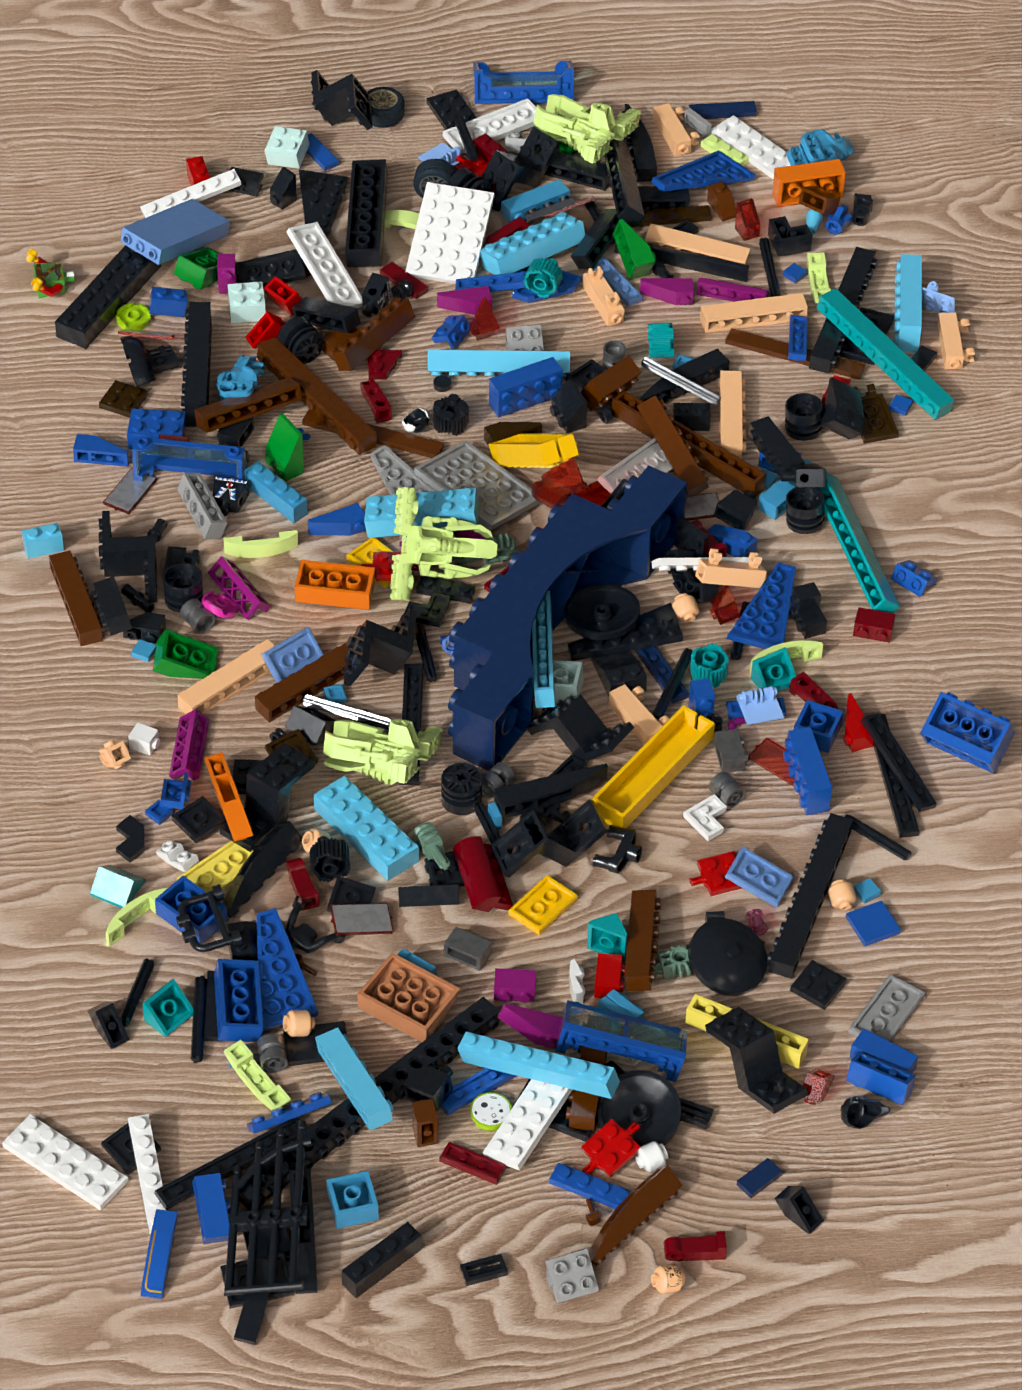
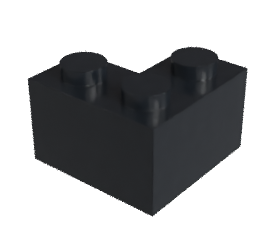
M785 216L769 219L768 236L778 257L811 251L813 235L807 224L790 227Z
M812 582L793 587L792 596H790L791 608H789V615L796 622L798 632L802 633L804 639L826 634L827 620L820 609L821 594L815 583Z

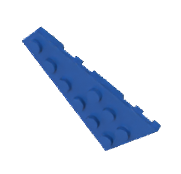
M718 150L653 177L652 184L662 191L704 187L724 181L725 184L752 181L755 179L756 174Z
M779 562L776 564L765 583L762 584L758 593L744 610L740 619L737 620L733 629L728 633L727 640L762 649L784 643L796 567Z
M274 908L257 913V960L259 961L263 1015L262 1032L283 1027V1018L290 1010H307L310 1012L311 1017H317L319 1012L277 909Z

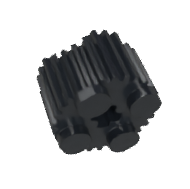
M450 394L448 397L434 401L433 423L435 430L438 433L447 432L455 436L464 433V428L466 429L469 423V407L464 400L459 398V395Z
M319 837L315 845L313 844L310 847L309 851L311 872L318 876L319 881L323 880V882L332 881L333 878L337 879L341 875L342 877L347 876L350 871L348 843L345 840H337L336 838Z

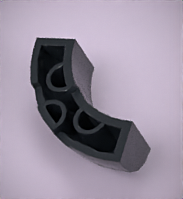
M134 336L120 337L127 360L131 359V362L128 364L136 387L156 381L144 343Z
M668 550L665 551V558H694V551ZM670 568V571H668V574H672L674 579L673 585L677 591L682 594L692 595L696 602L712 601L718 593L719 585L702 583L695 576L696 571H693V568H687V571H676V568Z

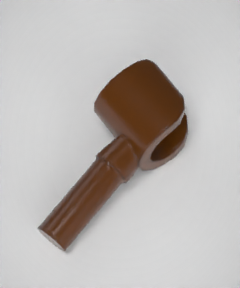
M295 954L300 968L316 976L318 972L303 962L302 955Z
M587 1199L586 1203L590 1213L586 1215V1220L589 1226H594L600 1223L598 1210L595 1211L591 1199Z

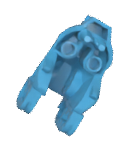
M824 129L806 132L800 139L801 144L791 147L786 155L791 166L835 159L844 161L854 152V148L852 149L850 141L845 136L840 137L836 132L834 133V139Z
M241 355L231 371L222 372L216 379L220 401L230 397H248L252 395L254 388L258 386L257 376L265 375V371L260 369L264 367V363L257 362L256 356Z

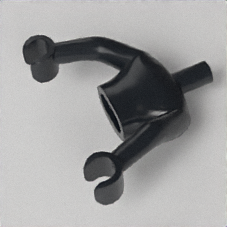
M296 896L292 904L293 909L285 927L293 951L298 948L303 952L312 953L329 942L342 943L347 934L339 935L337 928L334 933L316 940L318 935L309 925L302 923L294 927L299 912L304 909L306 901L299 903L300 896Z

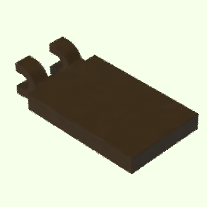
M874 384L867 385L868 392H866V396L861 397L865 416L862 434H860L863 443L898 438L899 432L883 393L877 394Z

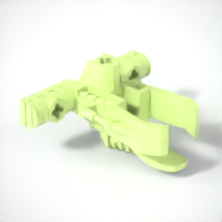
M551 94L548 95L546 111L537 104L534 124L555 140L568 144L569 147H573L576 151L578 150L584 160L593 164L613 148L609 146L613 139L622 141L635 128L639 127L641 111L632 108L625 113H619L617 119H614L612 107L606 104L593 103L591 110H589L588 106L582 105L564 95Z
M408 487L398 488L396 490L398 498L396 499L395 506L396 519L394 524H396V528H394V533L402 535V550L400 555H392L394 563L392 565L393 574H391L390 589H392V594H390L391 600L410 601L414 583L411 570L413 564L418 565L421 576L442 577L445 579L475 576L489 570L491 564L484 565L479 569H469L450 563L452 562V556L492 559L497 556V544L493 540L453 538L454 531L473 530L475 533L489 539L493 538L491 531L482 525L457 520L454 517L440 518L427 516L423 518L421 526H415L414 520L418 512L417 489ZM448 522L446 527H433V523ZM431 565H438V569L444 570V574L430 570Z
M392 719L390 721L389 734L384 733L385 729L352 720L334 721L333 734L325 730L323 753L329 757L324 761V765L344 772L356 771L361 774L365 773L366 776L370 777L371 775L373 779L378 778V781H384L387 785H392L395 782L405 784L421 768L417 766L418 760L427 761L441 747L440 740L443 729L431 726L425 731H419L417 735L413 722Z

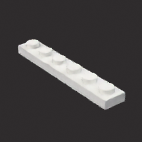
M232 169L142 205L140 208L146 218L190 199H194L197 202L203 201L240 186L241 181L235 169Z
M709 557L658 558L652 561V569L659 568V571L664 572L670 571V568H676V571H687V568H693V571H696L699 559H709ZM722 557L721 559L722 561L749 563V557Z
M149 1114L129 1117L128 1124L149 1234H151L156 1209L165 1210V1208L154 1194L155 1190L163 1185Z

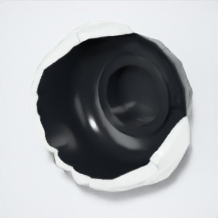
M417 408L403 418L402 425L407 432L419 433L427 428L430 414L426 410Z

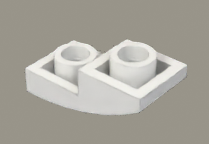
M171 840L163 843L162 847L156 851V854L165 862L183 872H186L199 861L196 854L185 851L182 844Z
M572 959L570 962L569 988L573 1002L576 1001L583 1004L585 988L582 980L585 975L582 966H578L575 959Z

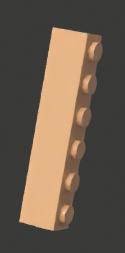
M650 224L645 238L646 243L747 265L749 260L750 248L655 224Z
M803 293L701 306L700 320L705 333L731 330V328L739 329L789 322L790 315L807 317L808 306Z
M720 370V447L742 459V452H746V441H743L746 438V429L742 428L745 427L746 416H742V414H745V403H742L745 402V391H742V389H745V378H742V371Z
M267 639L257 644L251 650L241 654L235 660L228 662L222 668L212 672L206 678L199 680L193 686L183 690L178 694V708L185 714L195 709L204 714L270 673V670L261 653L275 645Z

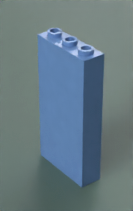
M190 199L123 227L121 243L160 265L179 257V255L191 252L228 236L230 220L194 199Z

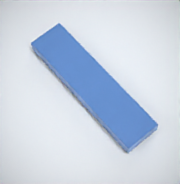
M604 256L601 257L592 270L595 271L598 266L601 267L603 276L613 292H617L620 299L628 307L642 301L643 296Z

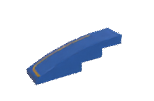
M156 1209L141 1287L142 1297L163 1298L174 1243V1231L178 1218V1212Z

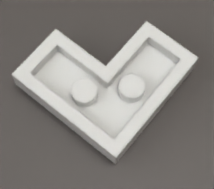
M714 794L684 811L683 817L707 841H710L723 833L724 827L715 818L726 812L727 806Z

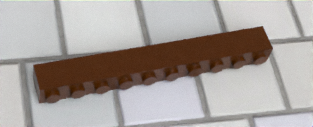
M272 338L258 344L257 359L259 362L264 363L268 370L277 376L278 380L291 377L298 382L301 388V401L310 410H313L318 418L323 420L351 449L360 455L377 446V433L277 338Z
M623 390L612 401V415L654 439L637 408V405L643 403V401ZM675 420L673 424L675 429L679 428L684 436L681 439L684 443L688 442L692 449L690 454L692 457H697L701 464L699 467L743 493L749 490L756 497L765 489L766 473Z

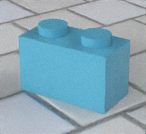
M58 523L22 530L23 546L28 559L64 551L63 537Z

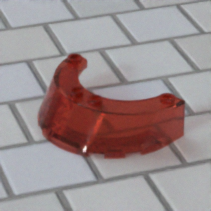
M575 458L549 470L541 476V481H536L531 487L533 498L549 509H552L555 504L563 505L571 494L602 506L611 494L598 481L591 484L584 482Z

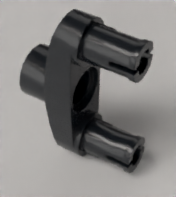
M610 825L607 837L621 840L618 849L612 858L595 854L592 865L618 874L629 861L638 863L642 855V846L635 844L636 829L628 827L625 829Z

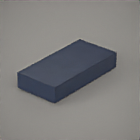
M767 1158L737 1180V1186L752 1198L781 1177L782 1170Z

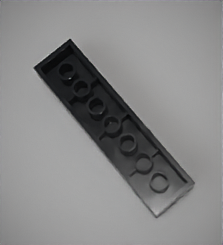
M386 159L352 161L345 247L347 267L382 266L388 182Z
M125 245L55 321L56 337L86 349L116 317L117 310L127 304L158 271L161 264H156Z
M189 302V309H186V320L188 321H185V332L187 333L184 334V342L187 346H184V356L187 358H183V369H186V371L182 373V378L185 382L182 383V394H185V396H181V406L185 407L182 411H186L187 427H198L194 409L209 405L212 342L211 302Z

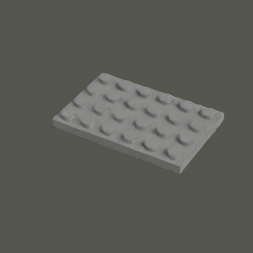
M466 440L414 468V474L437 491L476 488L479 499L478 522L490 531L542 503L543 497Z

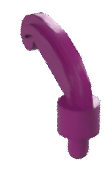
M744 717L731 719L728 722V730L735 729L737 725L745 724Z

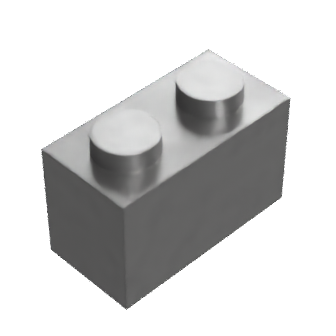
M738 729L715 732L714 747L721 772L745 771L748 753L743 750L744 740L742 736H739Z
M456 926L444 943L445 957L478 971L482 969L491 955V941Z

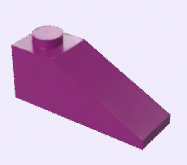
M641 278L640 294L673 305H693V278Z
M488 286L437 292V307L472 315L492 313V297Z
M507 1003L503 1005L498 1014L500 1020L533 1043L546 1048L556 1049L557 1040L560 1036L559 1030L562 1017Z

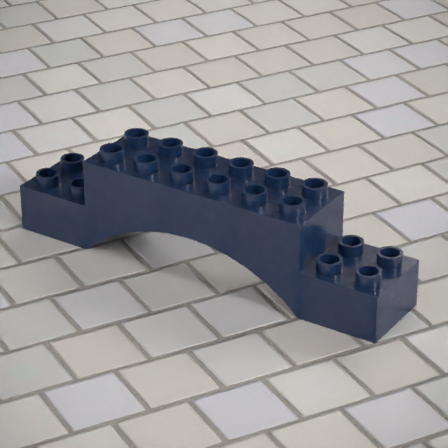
M648 465L639 477L633 475L629 478L624 489V496L620 500L613 498L607 509L574 494H571L563 505L555 504L553 506L546 526L544 528L536 527L533 530L526 550L524 552L517 550L514 553L506 574L498 573L494 577L486 598L478 597L471 606L470 617L466 622L458 621L451 630L449 641L454 644V652L450 658L449 667L454 669V687L458 688L453 692L448 703V709L453 711V719L448 728V735L453 737L454 755L488 771L498 762H502L532 724L530 722L533 719L534 691L532 625L544 596L550 591L553 631L565 619L567 600L579 589L594 584L624 586L647 580L655 570L652 569V561L658 558H665V551L671 550L675 545L676 521L680 517L685 519L686 481Z

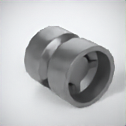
M608 341L603 346V368L606 370L626 357V346L621 341Z
M198 599L187 601L180 610V616L189 623L196 633L202 634L207 632L215 622V616Z
M498 762L491 768L490 772H487L482 777V791L488 797L494 799L495 788L508 786L515 782L516 777L513 770L505 763Z
M726 771L720 772L710 781L709 790L727 808L736 806L745 796V789L738 782H735L734 778Z
M275 1033L260 1037L257 1045L262 1070L276 1073L285 1069L288 1062L284 1038Z

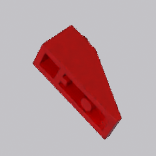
M849 693L847 696L843 741L846 746H849L851 752H856L873 747L874 741L861 722L862 718L865 717L852 693Z

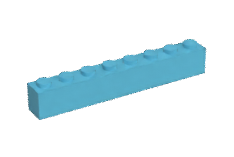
M428 350V372H431L432 376L442 375V372H448L449 376H460V373H467V376H477V373H484V376H495V373L504 374L554 357L563 370V377H566V374H570V352Z
M548 591L543 598L532 625L536 708L555 707L552 608L550 591Z
M465 1032L457 1048L464 1063L612 1099L620 1083L614 1067L470 1032Z

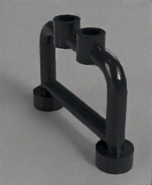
M220 884L212 886V891L183 900L178 907L179 916L176 917L179 928L184 927L185 929L182 932L185 944L190 942L192 948L198 952H209L231 944L234 947L243 945L239 930L229 932L218 905V901L225 899ZM208 901L223 939L200 944L186 909L189 906Z

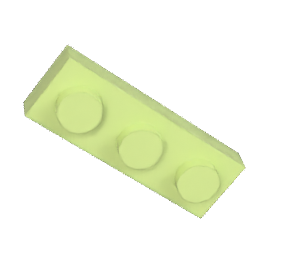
M713 134L701 141V147L710 153L719 150L742 166L749 163L748 156Z

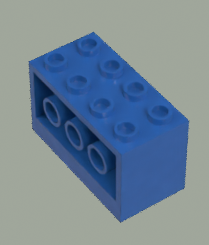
M941 692L920 732L925 743L995 774L1015 735L1013 727L1009 723L1010 720L1003 716L998 718L992 715L993 713L988 709L982 708L980 710L968 700L960 701L956 695L947 692V694Z

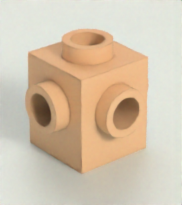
M113 739L104 743V747L99 749L101 754L99 755L100 760L106 767L117 769L125 765V761L131 759L128 747L123 741H114Z

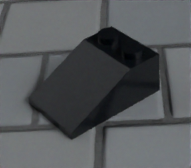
M831 377L829 379L820 426L847 439H851L862 434L865 416L859 390Z
M630 651L591 658L608 697L610 691L624 684L631 692L638 686H641L644 692L646 691L647 675L641 663Z
M242 921L226 924L229 932L239 930L243 945L234 947L233 944L228 945L230 958L234 960L258 961L256 922Z

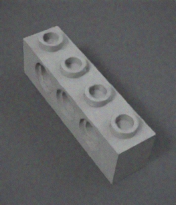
M184 473L177 490L204 540L221 539L227 521L200 473Z

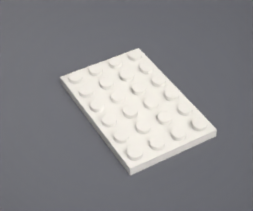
M427 182L405 272L410 273L415 278L456 284V279L475 277L480 259V250L483 247L493 205L494 193Z

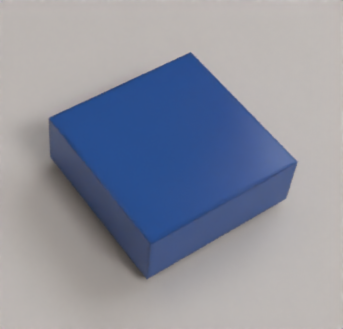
M793 263L783 271V276L796 284L807 276V270Z
M896 394L889 405V410L906 415L912 406L913 400Z
M157 800L145 810V815L159 825L173 814V809L160 806V800Z

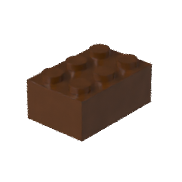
M627 356L590 380L583 388L581 394L586 399L587 407L590 411L606 405V402L609 400L612 402L623 390L629 391L632 385L639 380L637 377L642 371L630 356Z

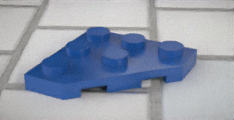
M561 270L563 278L555 293L550 294L549 298L575 292L581 283V276ZM527 288L514 289L512 292V298L526 303L547 299V297L540 298L537 296V293Z

